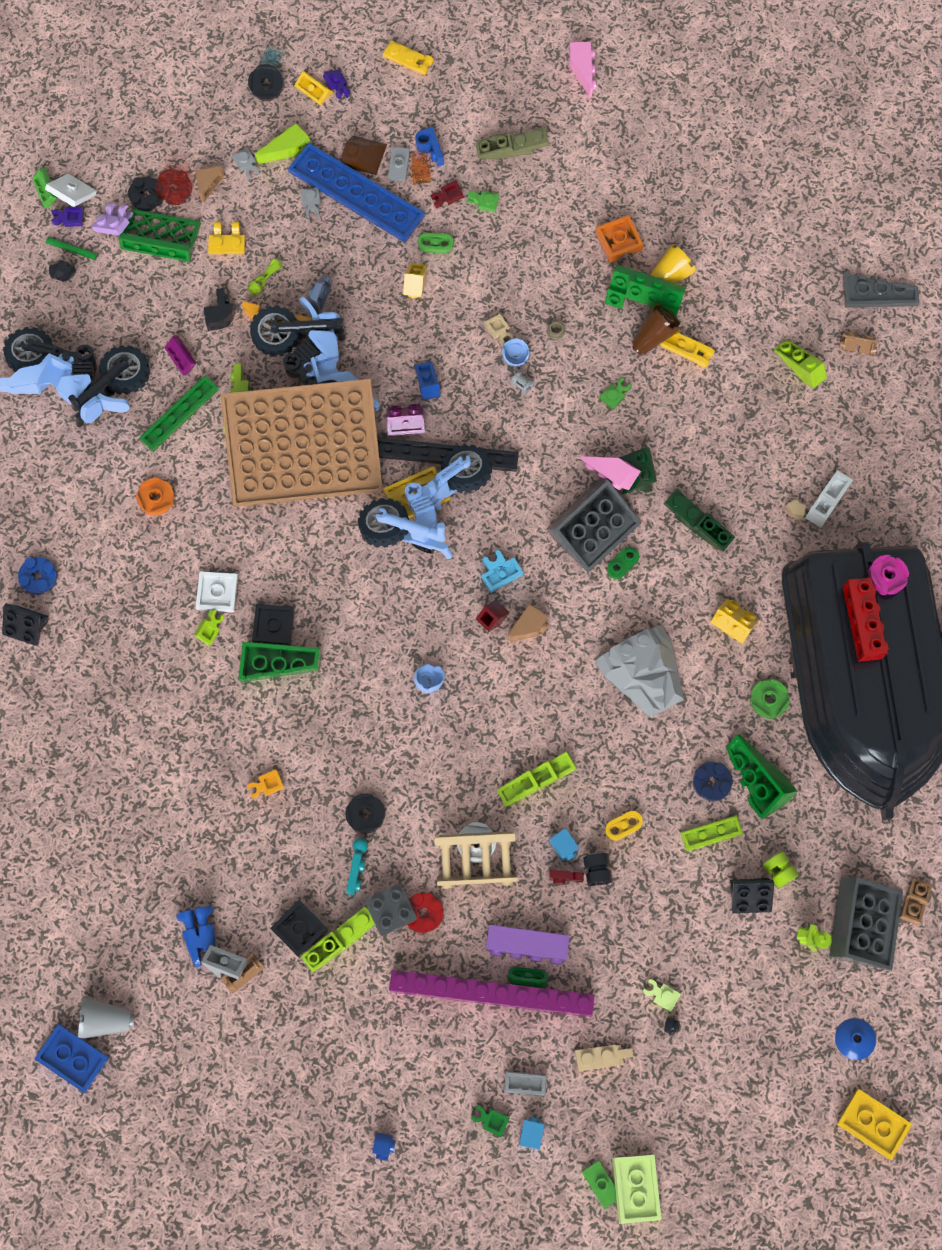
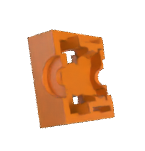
M629 215L596 227L595 234L609 263L619 260L626 253L633 252L635 254L643 251L644 244ZM606 239H612L614 244L611 245V242L607 243Z

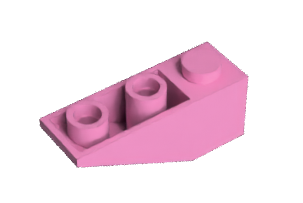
M570 42V68L589 97H592L593 90H596V79H592V75H595V64H592V60L595 58V51L591 49V42Z
M581 456L580 458L585 462V467L592 471L597 470L599 472L598 476L604 480L610 479L612 486L619 490L621 488L629 490L641 472L620 458Z

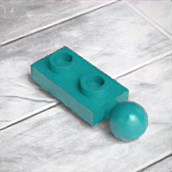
M363 838L355 839L352 844L355 853L353 854L346 894L349 896H355L356 892H360L362 880L358 879L360 872H364L365 861L362 860V855L368 849V843Z

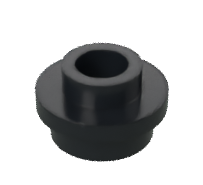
M668 1016L666 1019L664 1032L669 1033V1036H673L674 1033L679 1031L680 1021L677 1020V1016Z

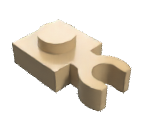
M501 314L485 322V327L494 339L500 338V345L502 347L505 344V339L514 338L511 333H508L510 327Z

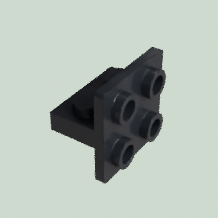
M5 603L3 606L2 634L37 646L40 631L48 623L49 616L14 604Z
M770 878L730 880L733 914L772 912L774 880H770Z

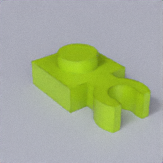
M214 609L208 612V620L202 619L194 633L196 638L210 646L220 631L216 627L217 624L221 623L224 619V616L220 614L215 619L217 611Z

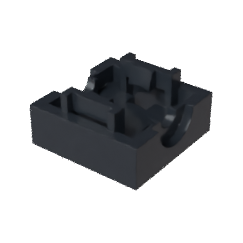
M300 900L270 928L299 959L328 931V928ZM295 913V915L284 925V923ZM308 932V936L303 939L302 937Z

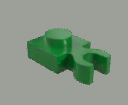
M476 1106L475 1109L481 1111V1117L475 1118L472 1116L471 1119L474 1122H484L482 1129L501 1138L510 1118L492 1109L488 1115L482 1107Z

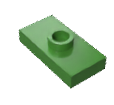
M40 168L32 180L44 208H48L58 197L45 190L46 184L50 183L51 179L46 168Z
M599 1160L581 1172L604 1209L617 1201L615 1185Z

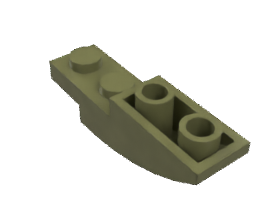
M546 127L512 136L508 132L475 141L479 159H500L534 154L533 150L549 146Z

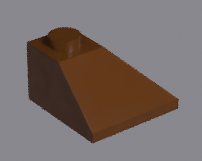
M352 136L345 144L341 156L342 163L354 170L377 175L387 144Z

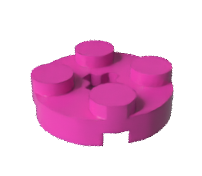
M891 555L878 557L867 571L868 578L872 579V583L881 595H892L900 592L906 586L907 578L909 577L906 564L899 558L890 557ZM884 571L892 573L891 579L885 577Z

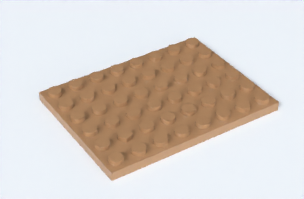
M371 379L220 394L233 507L383 492Z

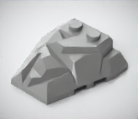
M662 625L652 629H645L613 646L609 652L595 660L603 676L619 688L620 692L628 696L650 718L684 700L672 641Z

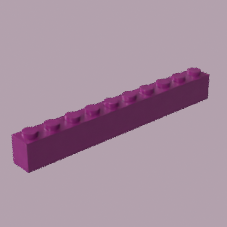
M397 970L391 971L389 986L390 993L584 1017L593 1016L595 997L592 994Z

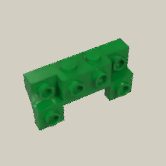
M616 265L605 304L622 309L625 298L649 306L659 303L663 305L661 309L664 311L669 309L677 317L686 287L645 274L644 272Z

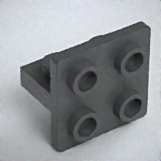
M401 884L394 885L364 900L380 936H384L392 931L396 933L403 926L417 920Z

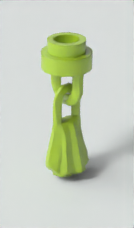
M272 259L265 273L248 284L249 287L247 289L252 295L256 296V294L262 292L266 280L282 268L281 261L279 259Z

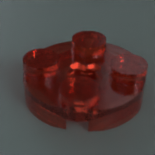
M176 169L162 171L156 181L155 187L158 196L162 197L170 205L183 204L192 192V183L185 171ZM175 184L178 187L176 190H173L170 185Z

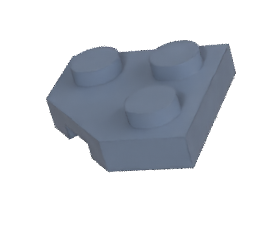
M323 275L316 282L314 288L310 289L308 296L311 301L310 304L317 315L322 312L332 286L331 277Z

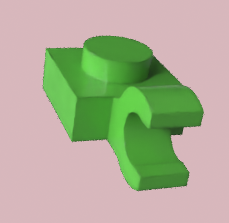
M469 191L467 202L479 204L478 209L496 212L499 194L482 191L481 195H479L475 191Z

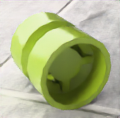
M784 851L762 865L767 874L773 876L772 880H774L777 889L799 876L795 867L789 865L790 860Z

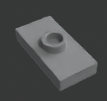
M392 147L388 181L406 182L410 148Z
M506 1071L504 1093L545 1096L547 1075Z

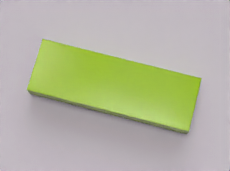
M735 815L680 832L687 852L743 835L738 817Z

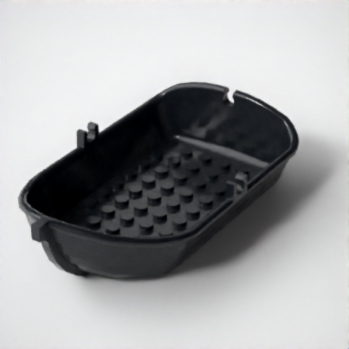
M858 542L853 549L810 551L797 561L786 564L782 570V587L793 652L788 661L789 664H793L791 679L797 678L804 728L808 741L818 760L836 783L859 801L872 808L880 809L882 821L891 820L894 807L910 798L927 784L942 763V636L931 574L923 553L915 546L871 548L869 542ZM891 555L890 557L899 558L906 564L909 577L907 578L906 586L896 594L881 595L876 590L875 597L876 602L880 605L879 616L880 621L884 624L883 635L888 643V654L879 660L858 662L842 586L851 579L868 578L867 571L871 564L880 556ZM884 571L885 577L891 579L892 573Z

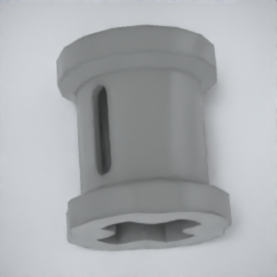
M518 371L510 381V384L521 389L524 395L532 389L535 381L523 376L521 371Z

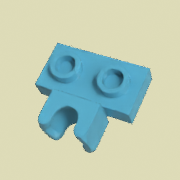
M499 550L495 551L496 561L492 562L487 557L482 559L488 572L481 575V578L490 593L524 575L515 558L505 562V558Z

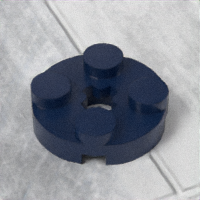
M704 763L696 770L693 777L695 792L710 802L724 799L731 791L733 784L730 771L722 763ZM710 777L718 780L715 787L707 783Z

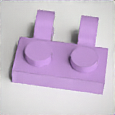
M109 203L106 206V214L98 216L91 227L95 232L120 236L129 224L128 219L133 215L132 212H126L128 205H121L118 210L113 211L116 204Z

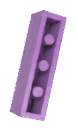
M489 925L486 951H490L492 956L501 957L502 953L510 954V958L522 959V956L530 957V961L542 962V959H548L551 964L562 965V962L567 961L570 936Z

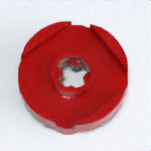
M416 893L408 899L417 917L416 921L407 924L411 930L424 934L439 927L443 919V908L438 898L429 893ZM427 908L429 915L420 918L418 910Z

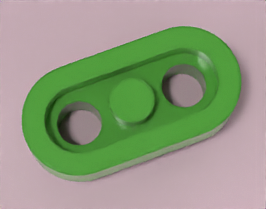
M423 233L418 238V247L421 251L428 253H449L454 247V241L449 234ZM429 242L430 245L425 246L424 243ZM443 243L448 244L446 247L442 246Z

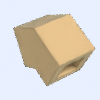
M798 499L787 503L786 509L790 516L803 519L806 505L800 504Z

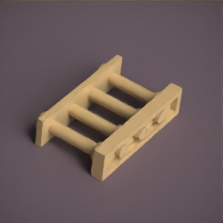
M515 832L435 835V846H439L442 849L443 878L437 879V886L449 889L453 888V885L501 882V885H513V882H517V874L511 875L509 845L515 841ZM499 842L502 849L503 875L491 876L489 846H491V843ZM479 843L482 849L483 876L471 877L469 847H471V844ZM459 844V847L462 849L463 877L451 878L449 848H451V845Z

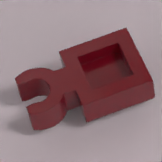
M457 180L441 187V193L430 195L432 200L439 199L434 203L436 208L441 207L446 201L450 205L464 198Z
M550 870L549 881H553V884L565 885V882L569 881L583 883L584 873Z

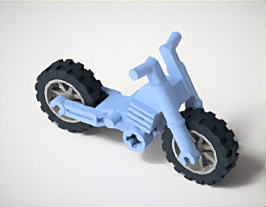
M465 444L459 448L458 446L454 447L452 451L446 453V457H443L441 471L436 474L432 481L425 486H421L418 483L408 484L405 488V495L410 511L416 518L415 522L409 520L405 506H401V503L397 500L395 502L391 498H388V500L380 498L379 501L374 500L371 501V504L365 505L363 507L364 510L359 513L360 518H358V527L364 541L366 540L369 545L373 544L374 547L379 548L383 546V548H386L388 545L394 546L399 540H403L406 543L410 542L428 549L441 551L447 559L452 558L453 554L448 548V544L441 542L446 539L445 524L438 523L435 510H440L442 507L441 501L456 491L459 493L463 491L471 493L472 490L477 491L481 486L484 487L487 484V480L491 478L490 473H492L488 453L484 452L483 448H477L475 445L467 446Z

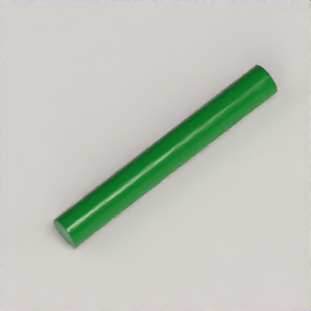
M51 237L46 239V244L96 260L98 257V253Z

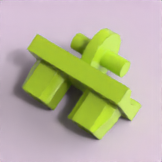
M810 924L809 929L802 927L798 929L797 940H800V944L807 945L811 951L818 952V948L826 949L832 943L831 935L826 931H820L816 925Z

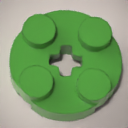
M777 680L760 681L754 686L750 694V704L753 710L764 718L774 719L779 717L789 706L788 690ZM765 695H773L775 702L767 703Z

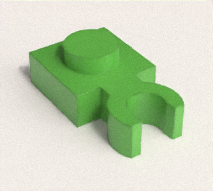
M623 377L618 380L617 387L611 384L599 396V399L612 410L625 398L626 395L623 392H628L631 389L632 384H628L626 387L621 385L624 382Z

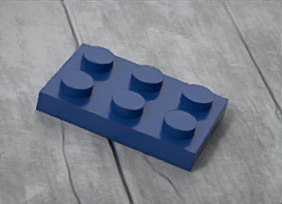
M58 1024L35 1057V1060L83 1093H86L109 1060V1057Z

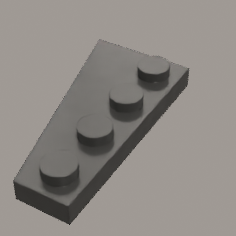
M843 272L845 308L918 306L920 303L918 286L898 282L889 283L885 282L884 279L877 278L875 280L864 275L855 276L850 275L849 272Z

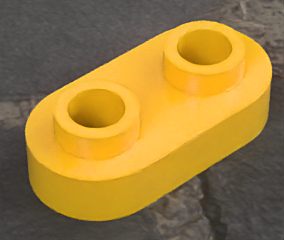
M629 811L615 818L606 825V836L612 841H618L638 831L643 823L642 816L636 811ZM634 819L636 824L630 825L629 820ZM617 828L619 833L613 834L611 829Z

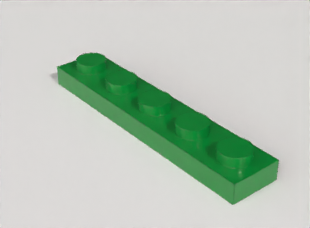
M204 376L139 437L140 441L154 452L219 390L218 386L208 377Z

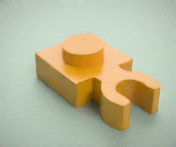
M277 770L258 777L260 783L253 782L247 785L248 789H257L256 793L251 795L252 799L258 798L261 792H265V795L268 796L284 789Z

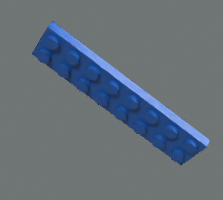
M310 143L305 146L288 168L289 173L312 187H317L325 195L404 243L425 217V212Z

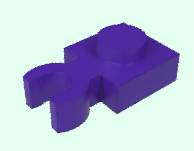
M326 71L323 78L330 90H336L335 94L338 99H341L342 93L348 98L350 90L346 87L347 81L341 71Z
M64 207V212L52 210V215L59 217L51 219L53 225H60L64 222L65 227L83 226L84 210L82 207Z

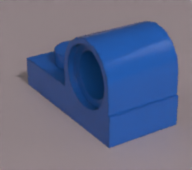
M433 127L419 131L415 136L417 151L423 154L429 153L432 162L435 161L437 167L444 165V156Z
M432 361L414 365L422 400L441 397Z

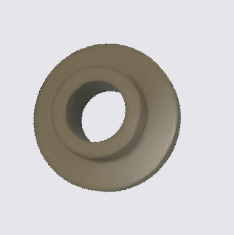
M553 322L548 326L547 334L551 339H561L565 335V327L560 322ZM558 329L560 332L554 333L553 330Z

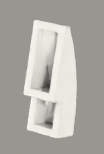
M837 470L805 518L822 528L853 482V479Z

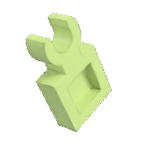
M649 979L648 983L653 985V990L648 991L644 988L643 993L656 996L653 1002L671 1012L681 994L664 983L659 988L654 980Z

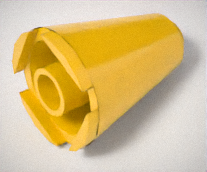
M672 244L650 275L676 284L696 272L695 266L691 267L689 265L691 261L689 257L678 246L675 248V244Z

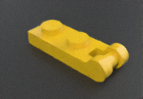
M392 40L383 52V57L422 75H426L428 67L434 62L431 56L423 55Z
M680 333L661 343V347L689 359L704 368H707L709 358L713 357L715 353L712 348ZM698 352L703 353V356L697 355Z

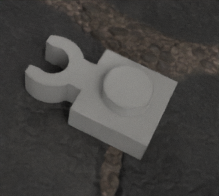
M248 148L232 155V159L241 172L246 170V176L249 180L252 179L250 173L253 171L260 175L258 167L253 166L256 164V160Z
M317 187L301 189L303 208L308 207L306 209V217L310 218V212H315L316 216L319 217V209L316 207L321 206L319 189Z

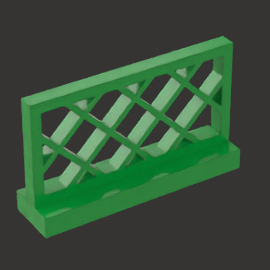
M131 209L133 215L128 219L129 224L118 238L122 250L186 262L191 261L192 250L201 226L200 221ZM134 215L142 216L143 220L135 223L133 220ZM159 219L161 223L152 226L150 221ZM175 222L178 226L169 229L167 224ZM147 223L150 228L141 232L139 227ZM189 225L195 226L194 230L188 233L184 229ZM165 227L166 232L160 235L156 232V230ZM134 229L138 231L136 235L128 234L129 231ZM182 230L184 235L176 238L173 233ZM151 232L156 236L154 238L145 237V235ZM169 235H170V236L172 237V239H173V240H171V241H169V242L162 240L163 238H165V237H167V236H169ZM185 239L190 241L189 245L180 244L179 242Z

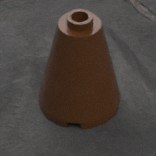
M659 303L652 306L632 341V347L638 354L648 353L682 329V327H679L681 323L669 309L665 311L661 309L663 305Z

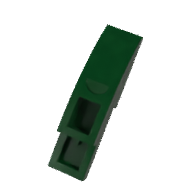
M678 489L674 490L663 503L676 515L675 518L721 551H724L735 538L708 512L704 513Z

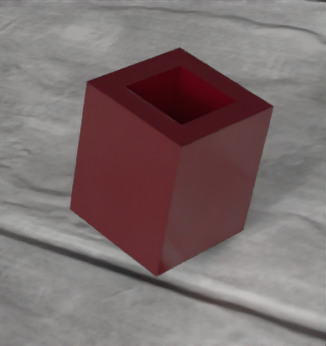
M494 600L484 606L476 620L490 632L499 627L510 612L497 600Z

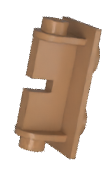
M846 332V335H841V337H844V341L840 340L839 348H842V350L855 352L858 345L860 346L858 353L876 354L877 347H874V344H878L879 341H875V337L864 335V338H859L856 333Z
M253 952L246 957L248 963L239 980L228 975H223L220 978L232 993H235L265 968Z

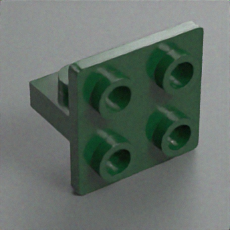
M645 447L619 457L641 471L629 490L622 488V492L627 494L637 489L645 493L653 491L651 484L657 482L650 448Z

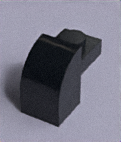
M223 288L216 289L218 305L204 307L205 323L208 331L223 329L234 319L235 310L233 303H230L229 295H225Z

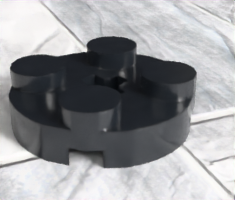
M262 64L250 73L248 85L254 97L262 101H271L280 96L284 87V80L281 73L274 66ZM265 79H268V81L271 82V84L268 85V87H264V85L261 84L265 81Z
M137 177L129 187L128 197L136 209L151 211L162 204L164 190L157 179ZM145 191H149V193L151 194L147 195V197H144L142 193Z
M359 794L347 805L345 812L346 820L349 826L356 832L361 834L373 833L384 822V805L371 794ZM363 809L371 812L367 819H364L363 816L360 817Z

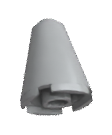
M82 997L78 1038L83 1039L128 1032L129 1027H133L134 1015H131L130 1010L92 998Z

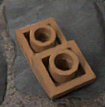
M916 878L912 879L900 919L920 925L925 906L929 900L932 884Z

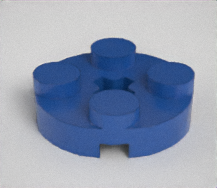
M43 557L27 558L18 572L19 584L26 592L34 595H40L50 590L57 580V572L54 565ZM40 571L42 578L35 580L33 574Z

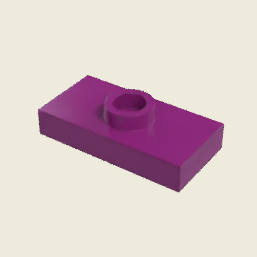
M172 336L164 348L183 376L187 375L196 365V362L179 336Z

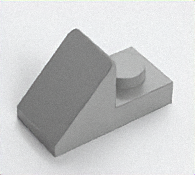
M213 945L209 946L201 961L206 968L219 978L225 974L238 980L248 963L246 958Z

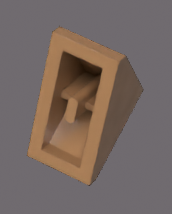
M221 166L195 170L201 201L205 202L225 175Z

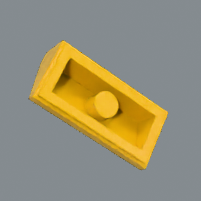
M302 71L294 87L319 105L334 92L305 71Z

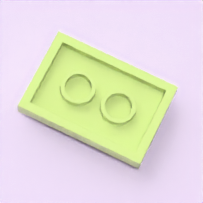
M655 1154L612 1158L619 1224L662 1220Z

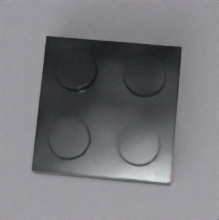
M256 604L252 642L291 645L295 608L292 606Z

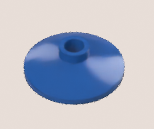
M852 1018L845 1020L839 1025L835 1034V1042L838 1050L845 1057L852 1060H862L874 1051L876 1035L873 1028L866 1021ZM855 1035L860 1036L859 1043L854 1041Z

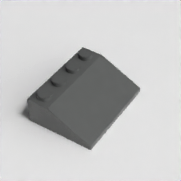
M598 480L546 530L589 573L637 528L641 521L608 480Z
M842 877L829 957L892 971L903 891L859 877Z

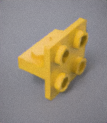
M727 599L717 609V613L710 623L743 644L759 619L756 618L753 612L741 608L738 602Z

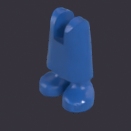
M213 905L176 914L177 920L185 924L186 930L182 931L195 967L202 966L200 951L206 950L207 952L210 945L216 947L214 925L208 924V916L214 912ZM194 911L199 924L198 928L194 924Z

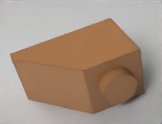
M529 604L508 634V640L513 642L538 637L540 632L544 633L549 626V623H547L548 616Z

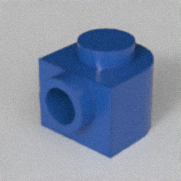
M376 1132L372 1154H376V1159L388 1161L389 1153H394L396 1140H392L393 1135Z

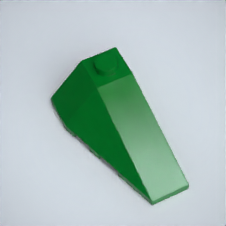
M737 734L726 747L734 768L740 770L743 776V780L740 781L742 787L747 786L751 797L747 798V800L761 820L786 805L798 792L789 779L740 734Z

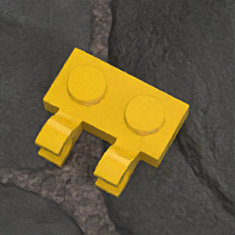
M214 222V235H209V254H245V235H240L239 222H232V235H222L223 226H221V222Z

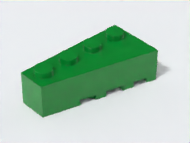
M242 642L238 680L243 683L320 671L322 651L320 648Z

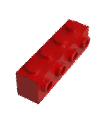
M871 578L848 580L842 587L858 662L882 659L888 654V643L883 635L884 624L880 621V605L876 602L875 597L876 587L872 583Z

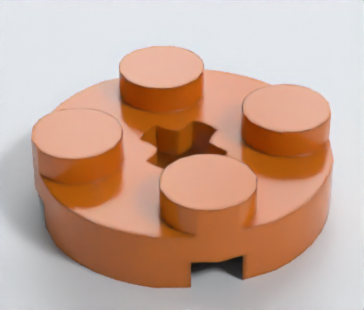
M150 478L144 481L136 494L139 507L148 515L164 514L174 505L175 494L171 485L167 481L160 480V478ZM153 493L160 495L158 500H151Z

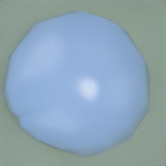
M509 339L502 347V357L511 366L523 365L529 357V347L522 339Z
M429 663L419 667L414 673L415 685L419 690L426 693L437 691L445 680V673L440 666H431Z

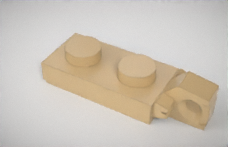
M621 1045L575 1050L578 1072L619 1066V1064H624V1058L634 1057L632 1048L622 1050Z

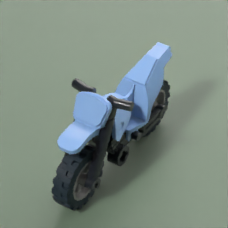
M301 297L299 302L310 314L311 321H299L287 308H280L277 305H274V307L267 306L266 309H261L257 315H254L253 322L250 324V334L253 343L263 354H270L272 357H276V355L283 356L284 353L288 352L283 359L286 374L289 377L300 378L303 385L359 380L350 371L339 372L336 368L339 358L337 336L341 341L346 339L343 319L338 313L322 312L317 315L308 300ZM263 326L270 331L262 333ZM271 335L269 342L263 338ZM306 338L304 342L297 346L299 339ZM297 346V348L294 349L295 353H290L292 351V348ZM373 396L374 411H378L380 409L379 402Z
M24 327L22 330L17 329L4 342L3 352L6 362L15 373L10 378L0 377V391L12 394H38L51 384L55 386L59 396L72 404L74 411H78L75 415L77 427H82L84 421L92 423L102 414L103 409L113 412H127L129 410V402L127 400L110 397L115 392L117 394H130V392L134 391L135 393L139 391L140 387L143 388L145 382L149 380L150 368L148 359H146L144 353H141L140 349H134L133 346L124 347L122 345L119 348H112L110 352H106L104 358L100 360L101 365H99L101 378L95 382L97 363L93 349L89 345L79 346L76 352L64 350L54 346L50 336L46 335L45 331L38 330L35 327H32V329H29V327ZM16 352H22L20 355L16 356Z

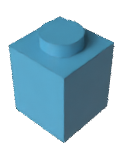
M566 828L549 839V844L562 862L565 859L569 862L578 855L576 852L579 850V847Z
M529 1117L528 1121L524 1120L519 1146L540 1150L545 1125L540 1123L541 1119Z

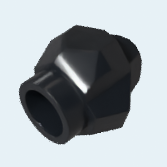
M58 260L49 266L50 277L62 282L72 278L76 273V268L63 260Z

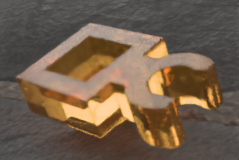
M421 153L422 158L419 160L415 158V154H412V163L414 164L411 165L413 185L431 182L429 164L425 163L424 153Z

